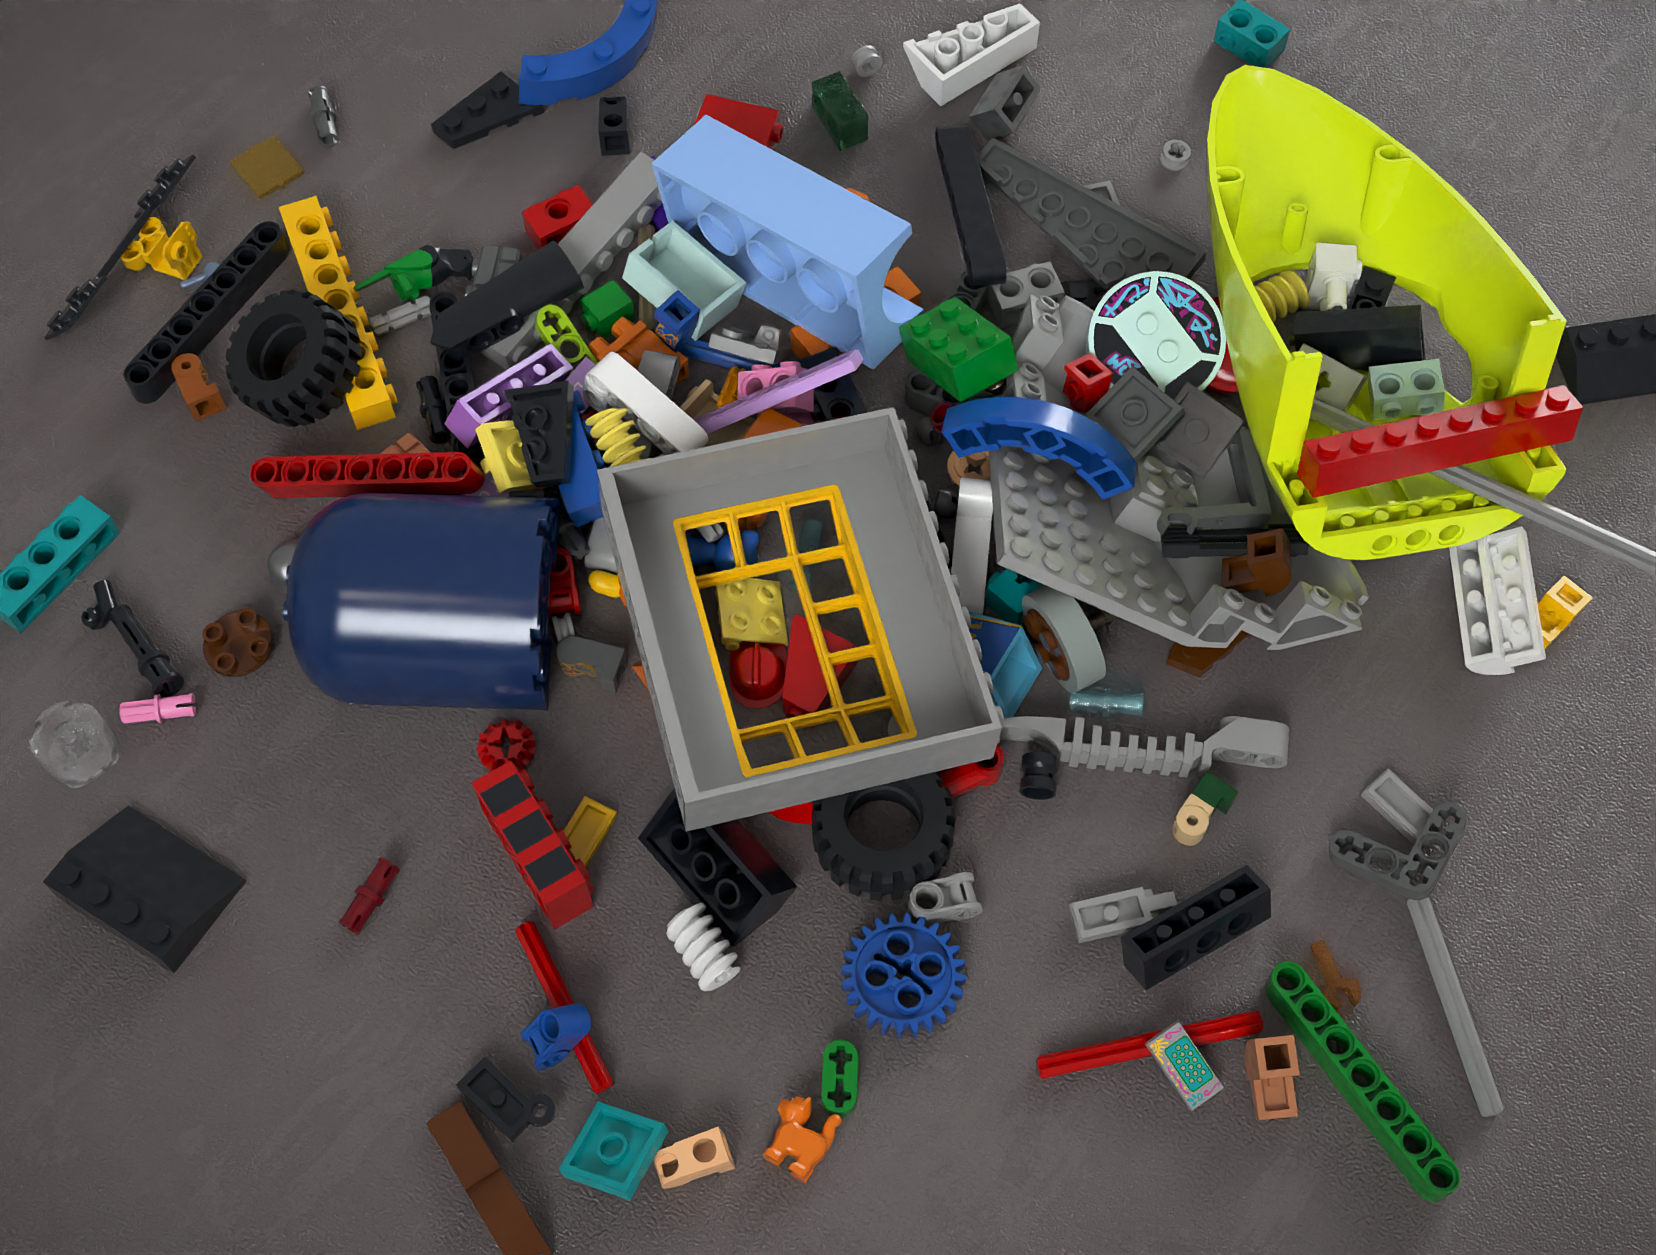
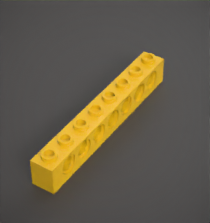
M317 196L279 207L307 290L348 317L353 323V328L358 332L361 359L357 364L360 365L358 377L354 376L352 391L350 394L348 392L345 394L356 429L360 430L396 418L392 405L398 403L392 384L385 385L382 378L388 377V373L382 357L378 359L374 357L373 352L379 351L373 332H365L364 326L370 324L364 307H356L355 301L360 300V296L353 289L355 286L354 280L347 282L346 276L351 275V271L345 255L338 257L336 252L342 250V246L337 232H329L328 227L333 226V222L328 208L320 207Z

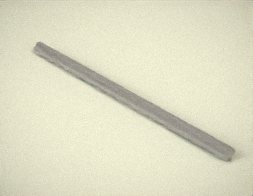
M1317 399L1313 400L1310 419L1341 433L1374 426ZM1463 465L1429 472L1643 571L1656 574V552Z

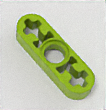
M546 305L539 310L534 324L546 346L552 344L562 355L560 345L563 342L570 341L576 344L579 350L578 356L575 358L564 357L572 366L577 365L585 357L595 365L598 363L560 307ZM545 315H548L550 318L556 316L558 321L555 326L558 332L561 334L566 330L568 333L561 335L554 342L552 338H555L557 332L551 325L547 327L543 325L546 319Z

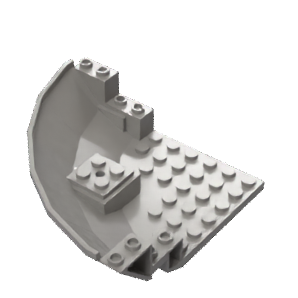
M1030 294L1012 340L1018 371L1006 377L1007 388L1001 397H1022L1042 400L1066 407L1085 416L1088 411L1084 413L1083 411L1073 409L1070 406V400L1062 393L1067 376L1064 366L1086 355V334L1094 310L1065 295L1058 308L1056 302L1050 297L1041 295L1037 298ZM1204 390L1202 391V392H1204L1205 394H1207L1209 397H1211L1212 399H1214V398H1213L1212 396H1210L1207 392H1205ZM1237 434L1229 445H1237ZM1154 444L1137 462L1134 488L1104 500L1101 499L1096 490L1084 478L1075 472L1074 466L1060 458L1053 460L1038 454L1025 452L1022 447L1001 446L1000 450L989 451L997 564L1069 596H1073L1078 600L1186 647L1227 648L1242 630L1265 640L1267 650H1281L1362 629L1359 619L1362 610L1359 606L1363 605L1369 596L1365 584L1349 559L1329 556L1309 545L1308 555L1291 557V581L1289 585L1281 592L1266 597L1262 589L1239 593L1234 589L1222 587V559L1234 556L1163 557L1161 534L1157 529V520L1164 509L1168 507H1203L1240 503L1227 448L1207 476L1202 478ZM1259 457L1272 510V515L1263 529H1268V524H1293L1274 490ZM1169 521V526L1186 525L1182 521ZM1197 527V530L1209 529V528H1199V527ZM1223 542V543H1247V542Z

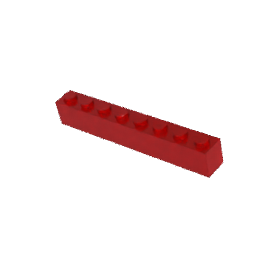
M1563 385L1312 439L1303 443L1297 476L1311 496L1315 498L1572 441L1583 406Z

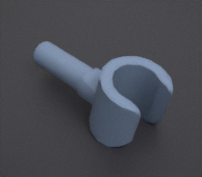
M216 262L208 263L203 273L181 281V288L184 290L204 283L220 264Z

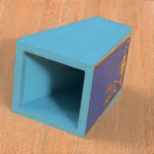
M969 611L971 619L969 631L972 640L977 639L979 641L982 651V661H980L983 673L988 672L991 676L994 690L991 697L994 706L1001 707L1004 718L1013 717L1041 672L1042 666L1021 625Z

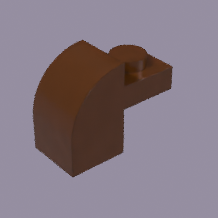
M1283 528L1247 535V554L1222 559V587L1226 589H1234L1239 593L1262 589L1265 596L1268 597L1284 590L1291 581V543Z

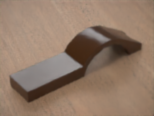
M461 1101L426 1122L503 1255H538L541 1252L543 1255H553Z

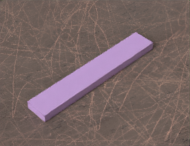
M853 349L693 420L709 434L857 370L864 359L859 349Z

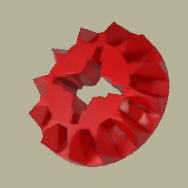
M503 718L501 722L489 723L488 728L483 734L479 733V742L476 749L481 763L488 770L493 771L512 761L517 771H520L531 762L535 754L536 742L531 729L523 725L519 719L517 721H509ZM504 735L508 736L511 743H516L509 747L508 757H505L501 747H496V745L502 744Z

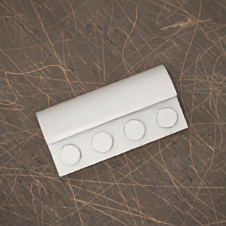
M1522 526L1487 535L1462 545L1449 547L1465 666L1479 674L1503 675L1515 673L1514 666L1546 659L1527 533Z

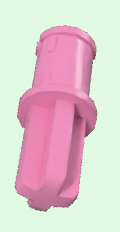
M193 693L163 698L157 694L154 695V699L121 703L119 714L121 721L125 724L153 720L163 723L164 719L196 716V707H180L181 705L195 704L196 701Z

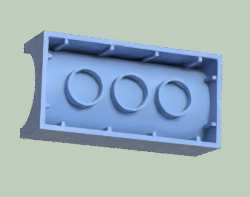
M708 115L701 118L651 163L668 224L673 220L747 282L742 293L743 295L791 323L799 325L829 345L837 347L843 353L859 349L864 359L862 364L872 370L902 342L899 327L910 322L915 316L924 314L923 308L884 287L888 270L896 254L912 235L911 224Z

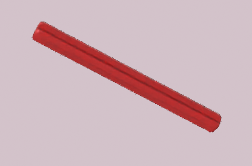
M1255 1010L1183 1025L1182 1027L1194 1045L1201 1046L1261 1033L1264 1029V1023L1260 1012ZM1163 1030L1040 1055L1036 1060L1038 1074L1044 1079L1152 1056L1144 1043Z

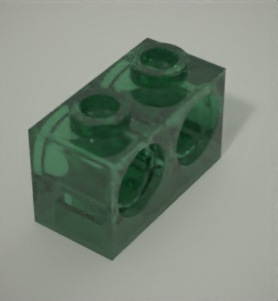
M838 71L813 81L812 108L839 151L867 141L868 114L841 72Z

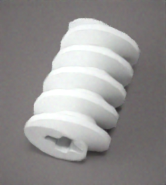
M698 903L675 915L667 925L666 934L669 940L675 942V950L683 954L682 960L684 964L692 966L690 969L691 975L699 979L698 985L700 989L712 991L735 977L740 972L741 967L732 968L731 964L737 959L738 955L736 952L727 955L723 954L730 943L728 940L715 942L721 934V929L718 927L711 930L707 929L713 922L712 915H707L700 918L699 915L705 910L706 906L704 903Z

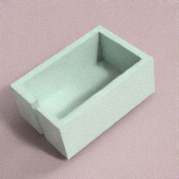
M673 220L655 233L652 241L650 239L646 240L629 253L622 276L623 280L656 308L663 304L677 290L700 309L697 327L691 336L695 341L738 307L747 283Z

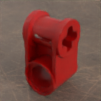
M558 547L557 566H564L566 568L561 572L551 571L548 618H551L552 614L574 612L576 615L581 614L579 589L576 583L572 557L566 549Z

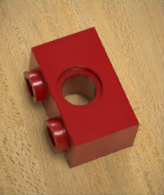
M579 184L570 189L562 190L557 195L540 203H535L522 211L525 230L537 249L542 248L551 241H556L558 244L593 204Z

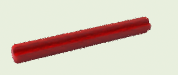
M527 921L519 925L515 932L552 1008L573 1004L574 1002L534 922ZM588 1032L587 1036L573 1050L593 1091L599 1094L611 1088L613 1081Z

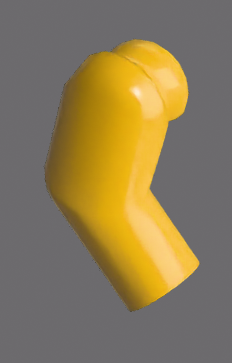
M595 570L590 573L588 582L595 592L613 598L620 597V585L617 575L602 570Z

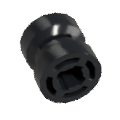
M1046 752L1025 753L1022 756L1021 764L1025 777L1020 780L1019 793L1026 798L1034 800H1048L1055 797L1057 783L1053 777L1058 771L1059 759L1055 755Z

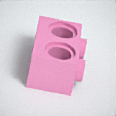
M794 361L781 362L778 368H772L769 365H753L751 371L738 372V399L807 369L802 368L801 363ZM814 389L769 408L783 415L814 412ZM762 411L751 415V417L756 418Z

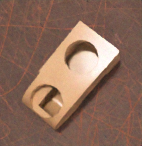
M719 1127L675 1142L674 1145L659 1150L653 1159L661 1187L664 1189L681 1186L694 1179L718 1171L723 1173L735 1169L725 1134Z

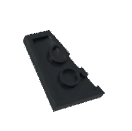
M500 71L431 123L434 134L452 149H456L488 136L489 131L505 124L507 127L518 124V119L530 114L534 117L544 113L542 104H519V85Z
M567 380L504 390L506 399L511 404L514 414L512 416L514 426L518 429L522 441L521 449L531 483L537 488L569 484L574 386Z

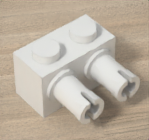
M1316 243L1304 278L1310 302L1303 309L1320 311L1347 309V299H1352L1355 289L1354 280L1360 279L1362 271V260L1357 259V246Z

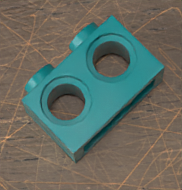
M1238 0L1218 20L1214 42L1242 58L1250 65L1268 68L1285 51L1290 28L1246 1Z

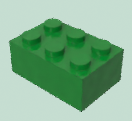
M956 297L943 301L939 306L922 315L915 316L910 322L899 327L907 360L959 402L965 401L1018 371L1011 337Z

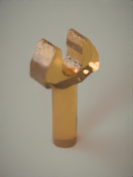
M1324 940L1313 943L1310 946L1327 981L1326 988L1322 991V994L1337 1013L1342 1008L1340 999L1336 994V991L1339 990L1344 991L1348 995L1352 1006L1356 1007L1361 998V986L1358 979H1349L1341 976Z

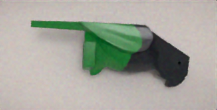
M425 245L385 266L383 270L355 285L353 289L355 292H358L390 278L393 288L402 302L409 299L415 301L421 289L437 286L449 278V276H466L468 281L473 278L472 263L474 257L470 250L440 249Z

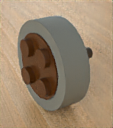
M1046 585L1023 596V621L1035 643L1033 650L1042 665L1046 663L1057 681L1067 691L1076 693L1103 679L1106 675L1105 660L1093 630L1102 626L1105 622L1117 618V616L1100 610V612L1097 611L1086 617L1073 596H1069Z

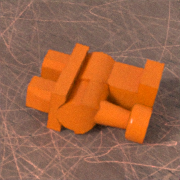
M621 317L611 328L612 335L617 338L612 344H609L602 337H597L588 346L597 362H600L609 352H615L637 371L645 350L679 356L680 368L675 387L689 376L688 359L679 351L675 353L654 332L648 330L641 320L634 324L625 317Z

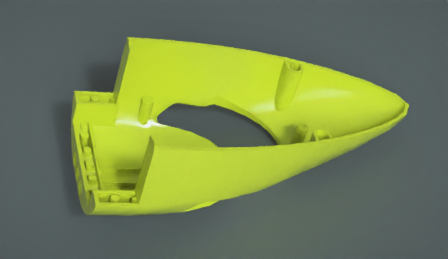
M1244 65L1227 74L1212 101L1207 137V191L1219 303L1233 373L1255 448L1266 474L1296 530L1310 546L1329 556L1349 560H1370L1462 545L1494 533L1519 519L1523 515L1429 472L1315 498L1311 496L1297 476L1304 441L1341 433L1310 419L1313 400L1317 399L1314 397L1317 382L1320 384L1318 390L1322 387L1329 388L1332 382L1327 379L1329 373L1325 376L1319 375L1323 358L1321 352L1305 354L1304 351H1294L1291 353L1288 351L1267 313L1253 282L1286 270L1308 269L1316 243L1357 246V259L1362 260V271L1364 267L1394 276L1396 277L1394 284L1419 296L1436 308L1445 330L1467 352L1471 362L1472 373L1471 398L1461 403L1445 390L1443 411L1544 390L1565 328L1566 319L1534 276L1487 221L1419 157L1370 120L1320 89L1274 69ZM1353 369L1366 377L1369 376V371ZM1368 378L1347 412L1374 426L1423 416L1411 415L1391 420H1373ZM1550 445L1463 465L1541 501L1555 488L1566 472V467Z

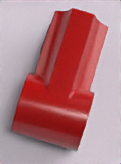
M997 745L993 758L987 759L995 764L994 767L984 768L978 762L937 771L943 778L942 788L948 787L954 799L980 785H993L999 780L1004 762L1002 749Z

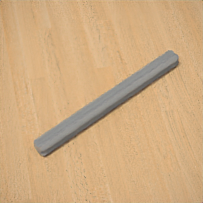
M1429 896L1423 900L1408 899L1407 905L1480 1114L1483 1117L1498 1115L1503 1111V1105Z

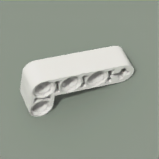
M609 352L585 375L582 392L588 404L598 412L610 407L616 409L627 408L629 412L623 418L627 421L633 420V426L664 454L669 455L702 448L709 442L707 433L697 422L617 353Z
M961 477L951 574H955L959 582L960 595L958 599L961 607L966 606L968 611L983 615L993 513L991 480Z

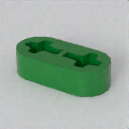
M835 1040L828 1044L823 1054L821 1100L827 1114L830 1116L837 1114L844 1118L853 1112L857 1103L858 1052L849 1041ZM837 1051H845V1057L852 1059V1061L845 1062L844 1074H836V1061L829 1060L837 1056ZM836 1083H844L843 1094L845 1097H850V1100L843 1102V1107H835L834 1100L828 1099V1096H835Z

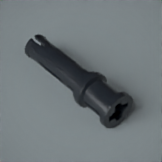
M124 604L115 607L110 612L109 619L114 623L126 644L138 659L137 669L153 685L152 692L154 695L159 694L163 698L176 694L183 687L184 679L180 673L174 672L170 666V658L167 653L155 647L128 605Z

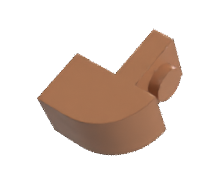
M1294 1035L1248 1040L1245 1047L1246 1080H1250L1255 1119L1267 1120L1298 1116L1292 1076L1300 1075Z

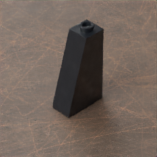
M1421 305L1296 312L1295 325L1289 327V346H1295L1296 352L1300 350L1304 343L1351 369L1369 371L1371 366L1426 360Z

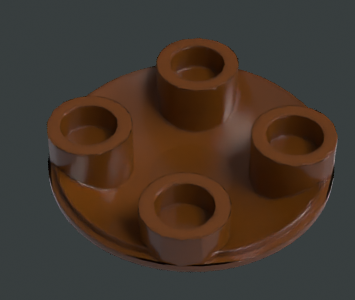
M243 608L240 611H234L220 617L214 623L208 624L202 633L204 638L203 654L206 662L217 673L229 677L244 676L256 671L267 661L274 645V634L270 624L251 608Z

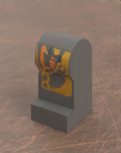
M570 636L560 641L556 653L560 668L564 674L571 677L585 675L598 679L601 682L602 690L616 694L627 665L624 648L576 636Z

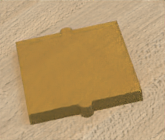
M275 136L255 147L250 146L248 151L230 160L231 166L259 200L278 189H285V185L305 174L304 170Z

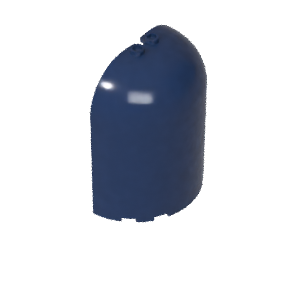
M361 493L343 497L323 508L313 517L302 532L295 547L291 565H288L286 571L288 586L287 600H285L283 605L284 621L288 622L291 644L304 673L325 694L351 704L548 710L552 639L547 633L551 570L557 571L560 500L558 498Z

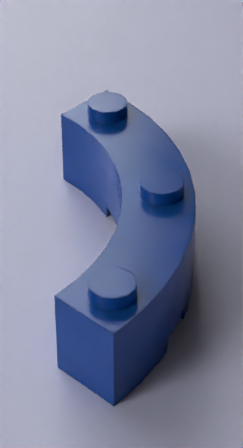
M625 0L622 12L611 28L601 37L584 47L555 55H523L519 77V104L554 105L557 104L558 100L573 97L581 100L598 94L623 79L637 65V60L650 44L656 20L657 0Z
M1022 397L983 398L947 408L941 432L959 458L983 451L1000 450L1001 446L1022 447L1025 452L1038 454L1053 460L1060 458L1074 466L1075 472L1096 490L1102 500L1134 488L1137 463L1128 450L1102 426L1071 409L1042 400Z

